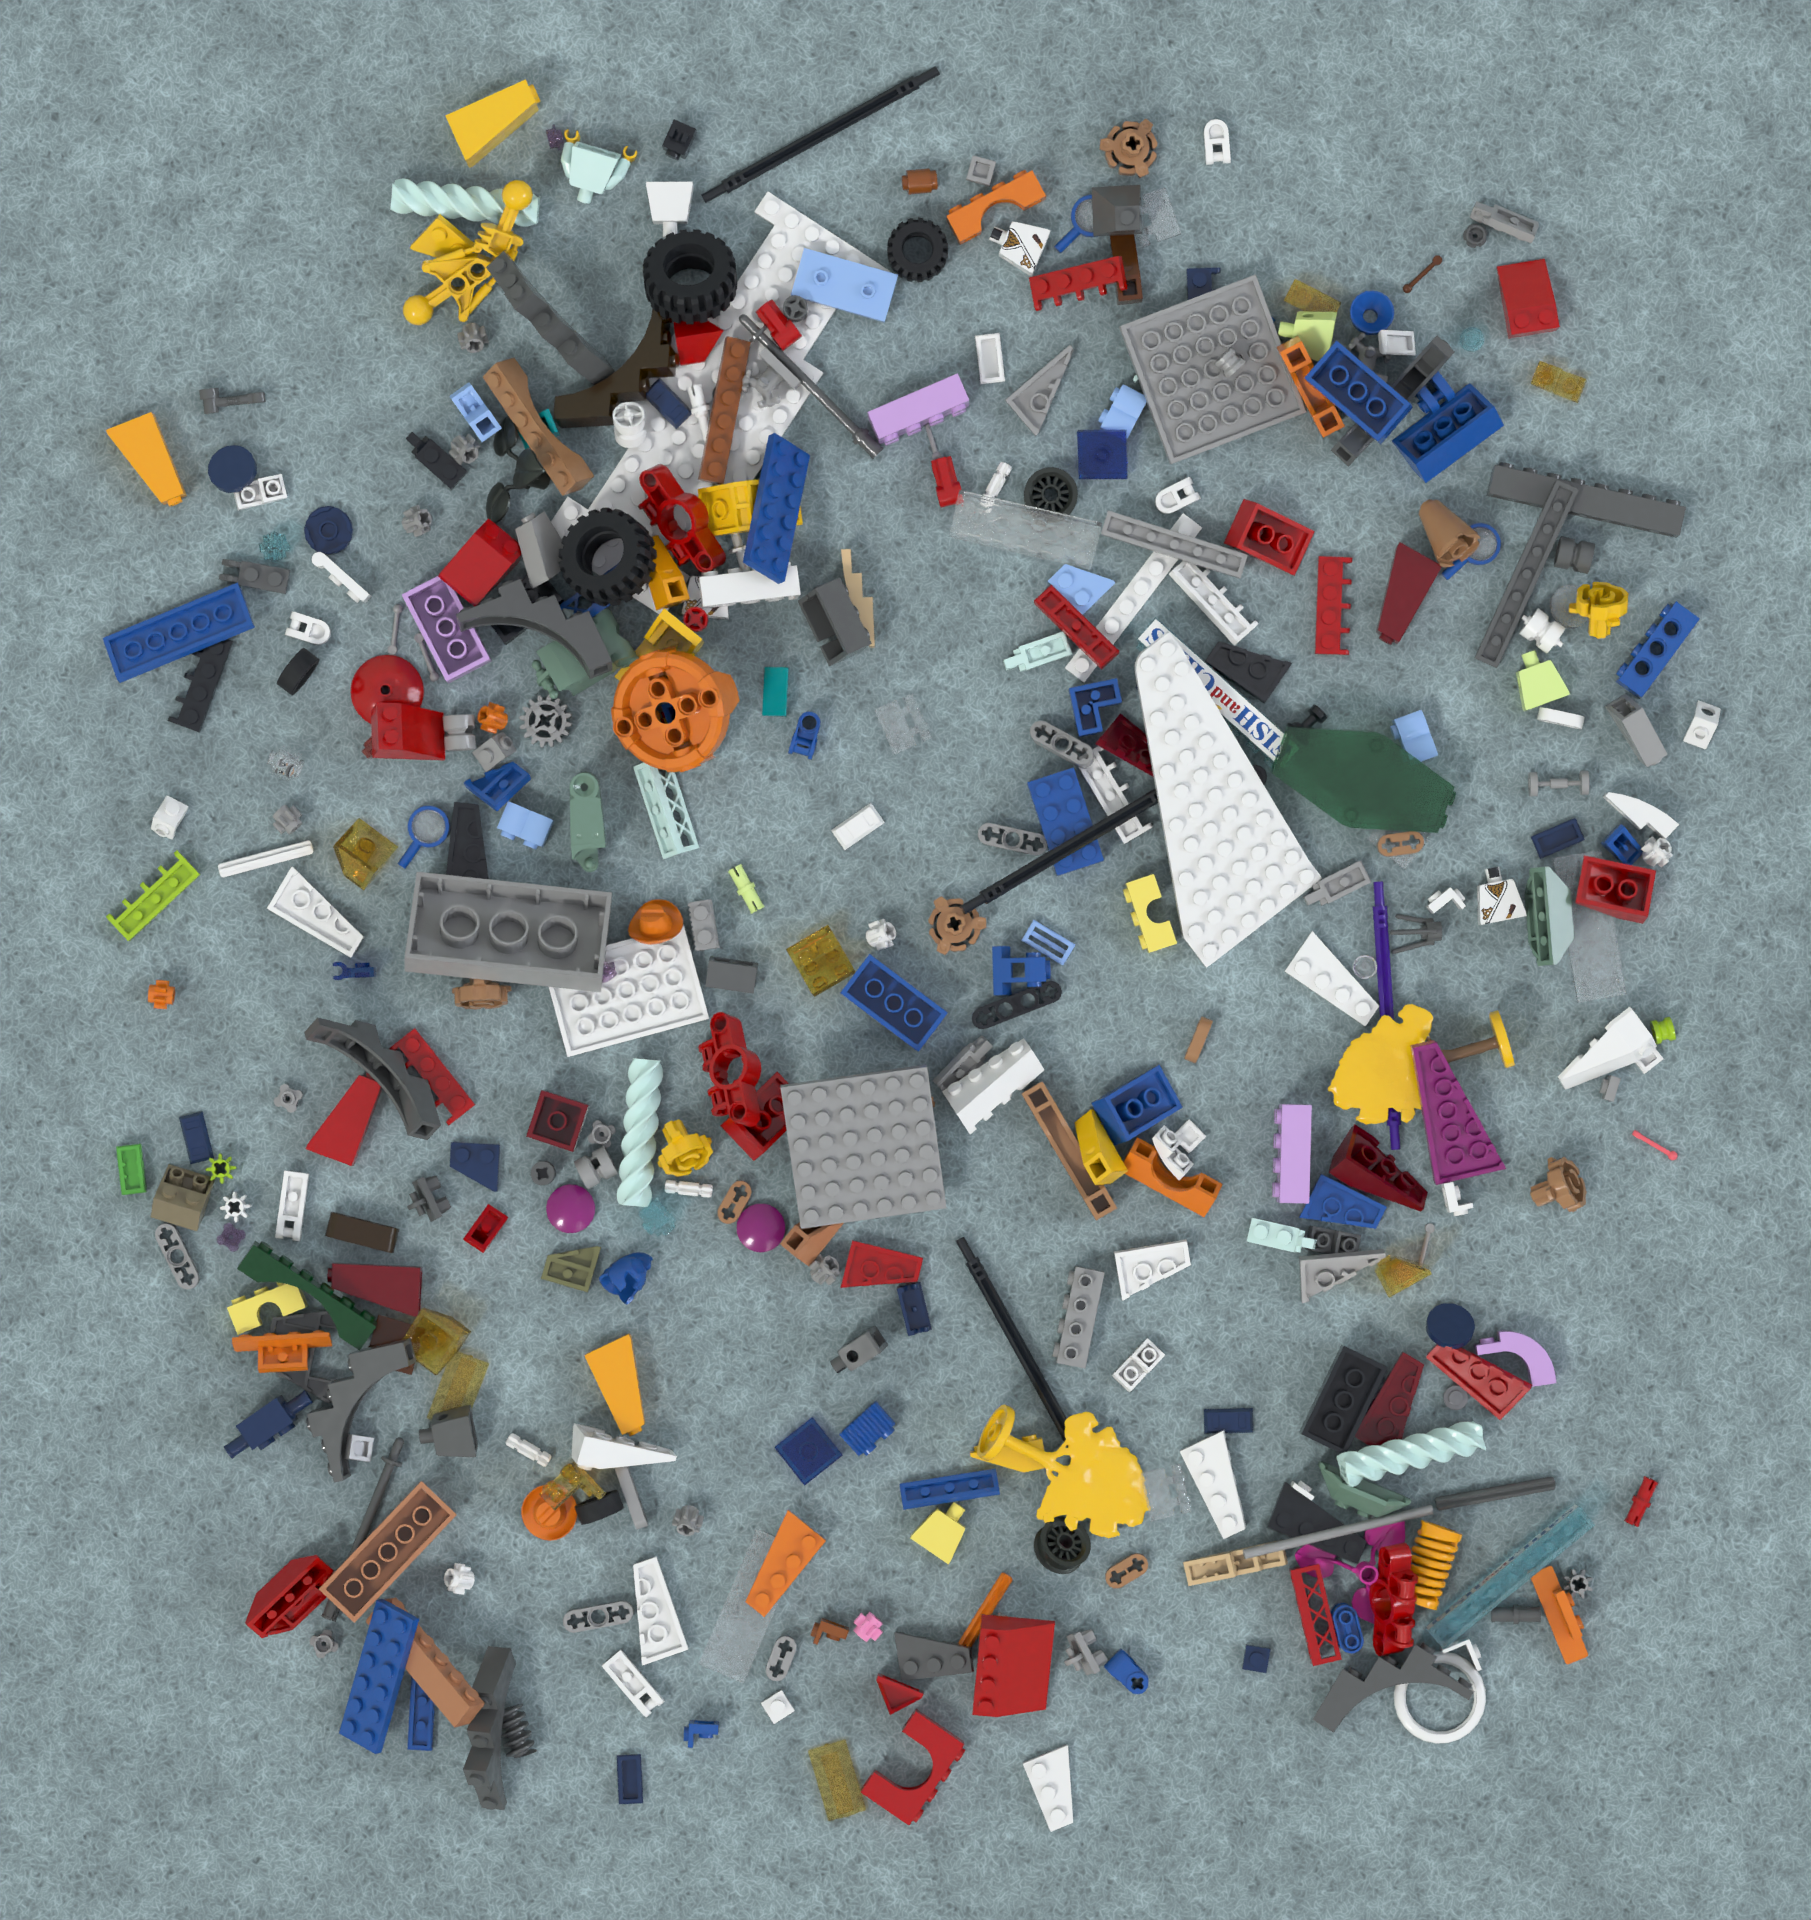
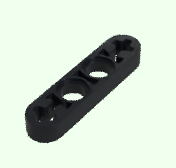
M1054 981L1042 983V987H1032L980 1007L973 1012L972 1023L978 1029H987L1054 1003L1061 997V987ZM1047 985L1057 988L1058 992L1055 993L1054 999L1046 996L1042 998L1044 1003L1039 1004V997L1034 990L1039 988L1040 993L1045 992ZM1024 994L1034 996L1035 1004L1031 1008H1026L1021 1004V998ZM1004 1002L1012 1006V1013L1007 1017L1001 1016L998 1012L999 1005ZM994 1006L995 1014L999 1018L998 1021L994 1022V1018L991 1017L986 1020V1025L976 1022L975 1018L979 1017L978 1012L982 1011L983 1014L991 1013L989 1007Z

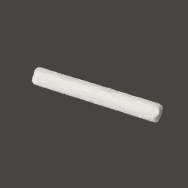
M310 840L223 862L218 865L219 874L221 877H227L313 854V845Z

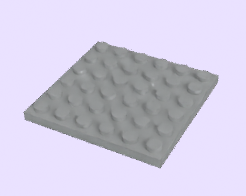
M1256 274L1119 326L1169 464L1176 463L1306 413L1300 393L1276 348L1281 345ZM1233 347L1237 357L1243 358L1245 363L1233 375L1227 378L1224 375V370L1221 367H1216L1214 363L1222 354Z
M927 1064L780 1085L801 1229L946 1208Z

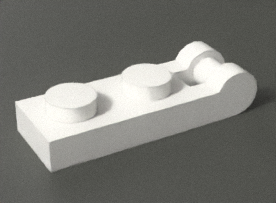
M322 552L313 554L312 563L320 569L326 568L331 573L328 578L340 587L341 584H344L349 589L346 594L358 603L362 600L366 603L372 597Z
M284 1171L275 1238L283 1239L284 1237H289L293 1241L301 1240L309 1181L308 1173ZM286 1220L294 1221V1228L285 1227Z
M621 1649L602 1665L604 1670L645 1717L652 1713L651 1710L654 1707L660 1706L665 1702ZM647 1693L651 1698L644 1703L640 1697Z

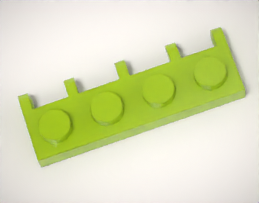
M178 850L174 852V855L179 861L168 871L162 865L157 868L163 874L158 881L150 888L144 882L140 884L145 891L143 895L133 904L126 898L122 901L128 909L117 919L110 913L106 916L127 941H131L201 875Z

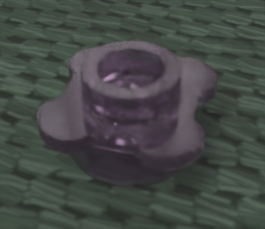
M553 124L552 129L546 130L550 149L558 148V151H560V144L564 143L561 129L556 130L555 124Z
M604 962L602 983L608 982L617 975L614 962L609 964Z
M227 1223L223 1227L224 1231L217 1237V1243L225 1245L231 1252H235L239 1249L238 1245L246 1237V1234L243 1230L234 1228L233 1224Z

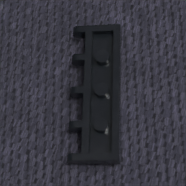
M226 639L204 648L202 653L198 651L192 653V655L200 657L194 676L187 673L184 674V678L192 681L186 698L176 696L175 700L183 703L178 719L169 716L167 721L200 733L234 641Z

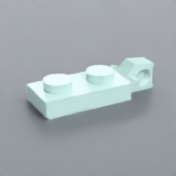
M1060 632L1018 647V649L1013 650L1014 656L1005 659L1003 663L1006 670L1019 667L1020 672L1027 671L1070 656L1072 651L1066 634Z
M1256 1218L1251 1219L1247 1242L1300 1253L1302 1247L1315 1249L1316 1240L1304 1237L1305 1231L1300 1230V1228Z

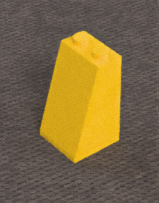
M525 79L445 115L469 168L476 165L539 111L537 103L541 101L533 84L528 86Z

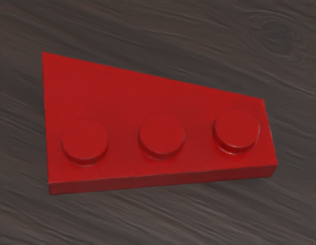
M852 1240L841 1288L918 1282L923 1257Z

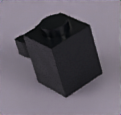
M674 119L662 145L663 150L666 151L665 155L675 160H679L680 157L686 159L697 130Z

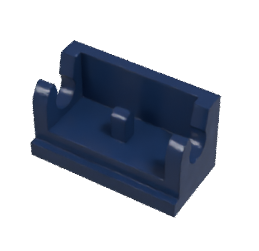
M921 1282L897 1287L908 1336L932 1330Z

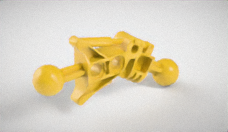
M513 180L505 185L502 190V200L505 208L498 225L481 223V227L485 231H478V235L482 239H475L473 247L465 250L462 248L433 260L422 262L423 272L435 275L443 284L426 296L414 295L405 301L403 315L409 323L413 325L426 324L432 318L433 308L451 295L459 306V320L461 322L468 320V316L488 295L496 282L494 277H492L473 296L474 287L491 276L486 267L503 251L509 254L512 260L515 261L518 254V246L523 245V238L511 230L518 212L527 208L532 202V189L527 183L521 180ZM484 249L492 254V257L482 255L480 252ZM479 263L484 266V269L480 273H475L471 270V267ZM459 277L464 280V284L460 287H455L451 284V281Z

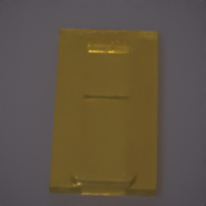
M452 1350L427 1418L432 1420L433 1415L465 1405H471V1408H473L489 1363L474 1358L472 1355Z
M846 1740L808 1750L828 1821L865 1811L866 1807Z

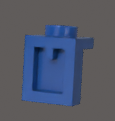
M690 1720L689 1727L684 1726V1741H688V1748H693L694 1734H699L700 1738H713V1735H718L719 1721Z

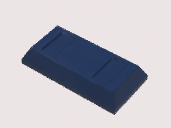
M660 377L650 386L649 392H646V399L675 429L692 415L691 409Z
M1576 818L1531 836L1540 859L1585 840Z
M203 1111L179 1117L190 1164L207 1161L209 1158L214 1159Z
M1253 1408L1204 1409V1434L1218 1433L1222 1430L1225 1433H1253Z
M641 1754L616 1755L619 1804L643 1803Z

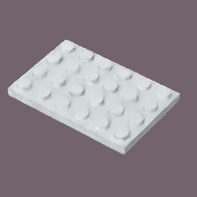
M684 924L676 937L661 944L647 945L632 938L607 945L601 992L549 987L567 1057L709 1019Z

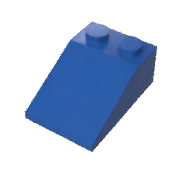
M1160 1065L1126 1082L1091 1103L1114 1146L1129 1141L1183 1108Z

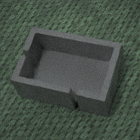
M840 578L816 587L798 600L817 642L834 635L838 638L820 646L829 667L856 655L872 644L870 634L859 618V611L850 600L848 588L842 583Z

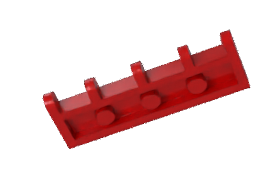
M1115 256L1029 277L1036 311L1042 310L1041 301L1054 298L1055 305L1061 306V296L1076 293L1078 301H1082L1085 299L1084 290L1097 287L1101 296L1106 295V285L1119 283L1121 291L1127 290L1122 256Z
M1318 556L1315 654L1349 655V650H1340V633H1350V628H1341V609H1351V604L1342 603V585H1352L1351 579H1342L1343 563H1352L1351 557Z
M416 1028L389 1048L394 1051L400 1048L409 1060L405 1063L406 1069L413 1065L422 1078L428 1080L430 1088L439 1098L435 1102L436 1108L443 1103L452 1114V1117L446 1121L448 1126L476 1105Z

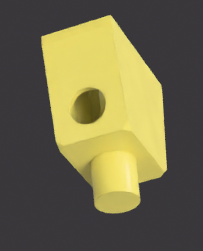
M956 1502L951 1504L946 1513L936 1508L910 1535V1539L949 1564L966 1529L964 1525L958 1522L965 1509Z

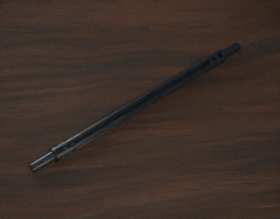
M934 66L916 77H909L907 80L896 84L878 96L722 180L720 185L701 194L704 202L707 203L725 192L729 194L827 138L920 89V85L940 75L937 67Z
M1156 788L995 882L993 885L979 892L980 895L960 906L962 912L967 914L984 903L989 904L1011 889L1158 803Z
M961 1237L956 1240V1243L967 1261L965 1264L991 1308L1059 1431L1062 1440L1065 1442L1064 1423L1067 1418L989 1279L980 1259L975 1257L965 1237Z

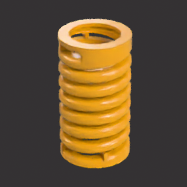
M1421 1520L1422 1526L1417 1530V1534L1432 1540L1415 1537L1414 1542L1425 1548L1415 1545L1411 1548L1413 1553L1422 1556L1419 1557L1411 1554V1562L1420 1565L1411 1564V1571L1417 1574V1585H1419H1415V1594L1417 1595L1415 1604L1437 1610L1439 1605L1438 1597L1443 1594L1441 1588H1444L1446 1585L1443 1579L1449 1577V1573L1446 1570L1452 1568L1450 1562L1455 1559L1453 1553L1458 1551L1457 1544L1461 1541L1463 1534Z

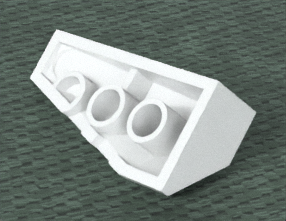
M1628 1007L1610 1021L1605 1027L1607 1032L1599 1040L1594 1038L1589 1043L1590 1048L1585 1055L1577 1056L1558 1076L1565 1090L1635 1063L1649 1056L1654 1048L1657 1047L1652 1035L1631 1007Z
M576 1423L573 1426L572 1459L578 1464L579 1468L584 1470L676 1461L677 1458L670 1449L646 1442H639L638 1445H635L633 1440L622 1435L617 1436L615 1439L605 1434V1430Z

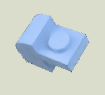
M469 382L449 396L481 442L502 429Z

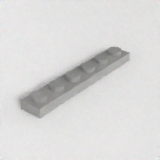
M1112 511L1107 512L1100 534L1239 579L1248 557L1247 554Z

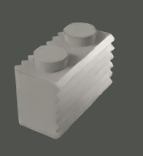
M712 900L690 902L687 906L690 907L688 911L691 912L689 916H691L690 921H692L691 926H693L691 930L694 931L692 935L695 936L693 938L695 941L694 945H696L695 950L704 951L720 948Z

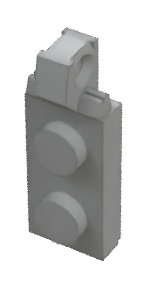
M1476 201L1470 218L1478 223L1487 224L1497 231H1503L1529 243L1533 242L1539 226V222L1496 204L1494 207H1490Z
M1360 860L1318 881L1317 884L1312 886L1314 892L1303 898L1307 906L1318 900L1322 906L1371 883V880Z
M981 1035L973 1043L965 1046L933 1079V1082L942 1091L947 1089L950 1084L959 1081L973 1069L985 1064L983 1063L986 1058L985 1054L993 1046Z

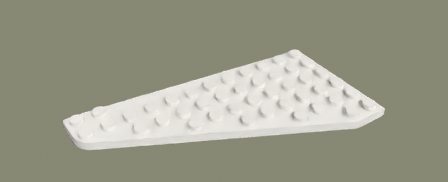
M1167 631L1140 652L1135 662V675L1182 937L1207 968L1315 885L1322 877L1308 860L1184 651Z

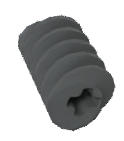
M517 1704L504 1709L502 1729H505L506 1732L501 1735V1738H508L509 1741L503 1747L511 1748L506 1757L520 1758L537 1751V1749H529L535 1743L534 1740L526 1739L532 1732L530 1730H523L529 1725L528 1721H521L526 1716V1713L524 1711H517L523 1704Z

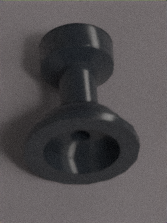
M1313 705L1308 710L1310 715L1302 723L1286 724L1288 731L1294 738L1306 746L1309 743L1308 739L1310 736L1308 730L1316 722L1322 724L1327 719L1326 714L1316 705Z

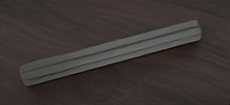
M1545 1477L1436 1497L1435 1505L1437 1510L1440 1511L1551 1491L1555 1489L1556 1485L1553 1477Z

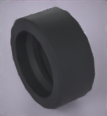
M302 648L285 667L277 680V685L289 694L294 695L311 676L319 663V658L307 649Z
M612 1490L583 1501L574 1508L581 1525H585L613 1515L624 1509L618 1491Z

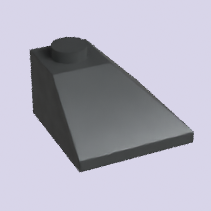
M1141 185L1092 187L1094 237L1142 234Z

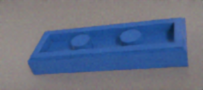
M412 1676L407 1750L432 1751L435 1704Z

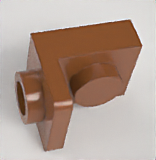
M821 1618L820 1623L815 1622L810 1636L815 1637L813 1644L818 1645L822 1631L827 1633L826 1637L832 1640L840 1641V1638L846 1640L849 1627Z

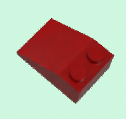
M1545 259L1497 266L1508 339L1557 331L1560 326Z
M1243 499L1224 544L1295 576L1315 531L1256 502Z
M488 518L446 565L438 577L474 607L478 606L519 563L522 558L519 543Z
M377 702L371 710L372 758L444 761L443 712L402 703Z
M1584 855L1575 903L1618 919L1643 924L1649 914L1656 870Z
M778 1072L756 1091L761 1117L755 1126L747 1127L732 1121L730 1117L720 1125L753 1161L768 1150L787 1131L780 1085L789 1083Z

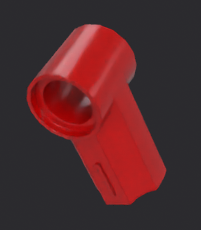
M773 300L766 302L756 311V314L763 324L767 326L771 332V337L782 351L802 337L793 322L784 316Z
M951 456L932 460L931 466L937 484L935 488L940 508L964 502L961 485L957 481Z

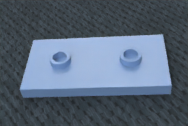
M804 248L791 296H800L807 301L885 323L898 274Z

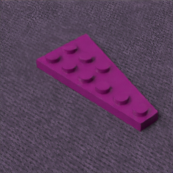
M1431 1040L1411 1045L1434 1183L1439 1185L1506 1169L1437 1042Z

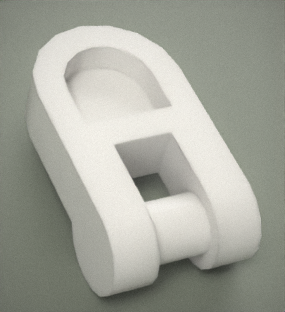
M1211 120L1204 128L1206 165H1212L1214 162L1223 161V164L1231 163L1228 127L1221 120ZM1212 145H1222V152H1213Z
M1191 477L1185 478L1160 491L1155 499L1156 508L1163 514H1170L1200 500L1199 493H1195L1192 487L1193 481ZM1183 489L1186 498L1181 500L1177 491Z
M292 611L290 616L292 621L290 627L286 629L285 635L316 645L324 644L329 640L331 630L327 623ZM301 622L307 624L305 633L299 631Z

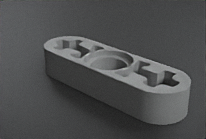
M1037 721L1031 726L1030 735L1037 745L1079 768H1087L1094 762L1093 750L1084 742L1045 721ZM1045 728L1046 734L1052 737L1051 743L1048 744L1050 742L1049 738L1044 735L1038 738L1036 731H1042ZM1058 740H1068L1069 746L1065 750H1058L1055 747ZM1074 745H1076L1075 750L1083 754L1086 751L1088 758H1082L1080 761L1078 755L1073 752Z
M985 823L978 830V839L984 845L1035 856L1043 854L1047 849L1045 837L1039 833L992 823ZM988 827H991L993 833L1000 834L999 829L1005 830L1001 838L1002 844H997L998 838L991 837L990 841H986L982 831H986ZM1010 832L1017 833L1020 838L1018 845L1009 846L1005 841L1006 835ZM1023 834L1028 835V841L1040 838L1043 848L1033 851V846L1025 845L1026 850L1020 849L1024 840Z
M170 1223L161 1224L155 1231V1238L178 1285L183 1289L196 1287L200 1281V1275L178 1229ZM163 1228L173 1231L170 1238L173 1243L178 1240L179 1245L172 1246L166 1250L165 1246L170 1244L166 1238H161ZM180 1249L183 1251L184 1260L181 1263L172 1261L171 1253L173 1250ZM188 1262L190 1267L185 1269L188 1274H194L193 1284L183 1283L182 1278L185 1277L183 1270L177 1272L176 1267L184 1266Z
M629 1466L615 1467L635 1528L638 1530L649 1526Z
M624 1600L573 1609L565 1614L563 1625L566 1630L575 1633L624 1624L631 1620L634 1609L628 1601ZM620 1605H623L624 1609H629V1613L625 1616L626 1618L622 1619L621 1615L612 1616L614 1621L609 1622L610 1614L607 1607H612L611 1612L618 1611ZM599 1609L605 1613L606 1617L602 1623H595L592 1620L591 1614L594 1610ZM583 1612H588L587 1620L590 1624L589 1626H585V1621L579 1622L576 1628L573 1627V1624H568L567 1621L571 1619L572 1614H575L576 1618L584 1617Z

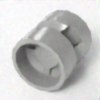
M468 714L443 716L444 731L448 734L444 737L445 751L475 750L476 736L472 734V731L475 729V716Z
M605 1146L593 1151L591 1157L585 1155L574 1161L575 1167L587 1189L600 1184L602 1178L608 1180L619 1174Z

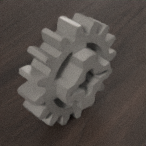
M539 695L538 702L535 703L530 699L531 707L522 708L526 715L519 716L520 720L525 721V724L521 725L520 729L527 730L524 734L525 738L533 737L531 744L534 745L537 741H540V747L544 748L545 743L548 742L552 748L554 747L555 740L559 743L563 742L562 735L569 736L565 729L566 727H572V724L567 722V719L572 717V714L564 712L568 708L566 704L561 707L559 706L561 701L559 698L552 702V698L549 695L546 700H543ZM549 705L555 707V709L543 711L540 706ZM534 712L536 715L535 723L530 727V716ZM542 716L547 718L551 716L552 719L549 721L551 725L549 727L545 725L540 726ZM561 716L562 725L560 730L558 731L556 728V721ZM544 731L548 732L552 737L543 738L536 734Z

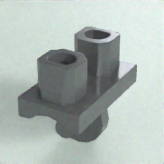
M437 1176L426 1179L422 1177L412 1182L416 1191L409 1194L413 1203L407 1206L408 1210L416 1208L419 1216L427 1213L430 1222L442 1217V1214L451 1208L446 1196L435 1201L431 1193L441 1188Z

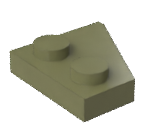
M595 1246L548 1255L541 1279L588 1292L601 1247Z

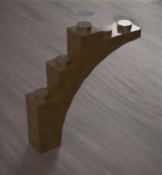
M652 309L651 319L643 339L622 367L607 379L588 389L573 394L555 396L553 419L560 428L614 425L613 411L619 405V402L646 401V392L650 390L649 378L675 377L676 368L679 367V355L670 346L672 337L669 329L672 318L665 319L660 316V311L656 312Z

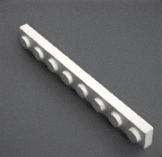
M1183 513L1170 530L1195 538L1202 527ZM1153 552L1096 626V629L1114 645L1178 559ZM1079 649L1065 669L1085 683L1097 665Z

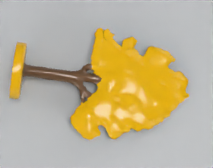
M1407 1004L1398 1013V1016L1403 1019V1023L1399 1024L1390 1016L1383 1015L1377 1025L1372 1028L1371 1033H1363L1359 1038L1351 1041V1045L1343 1053V1058L1339 1061L1335 1077L1328 1087V1091L1334 1094V1104L1343 1110H1348L1351 1107L1360 1108L1356 1121L1358 1120L1366 1125L1386 1122L1388 1120V1108H1394L1396 1111L1401 1112V1121L1405 1123L1414 1118V1108L1421 1110L1411 1045L1425 1042V1040L1431 1041L1429 1033L1432 1028L1433 1016L1426 1009L1414 1004ZM1498 1010L1489 1013L1494 1034L1492 1038L1451 1050L1440 1049L1448 1063L1497 1048L1504 1067L1515 1066L1509 1040Z

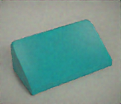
M789 667L764 668L762 716L787 717Z

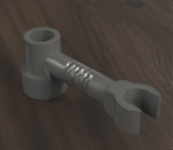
M219 388L199 390L200 400H203L204 414L219 413L218 407L266 402L264 392L220 397Z

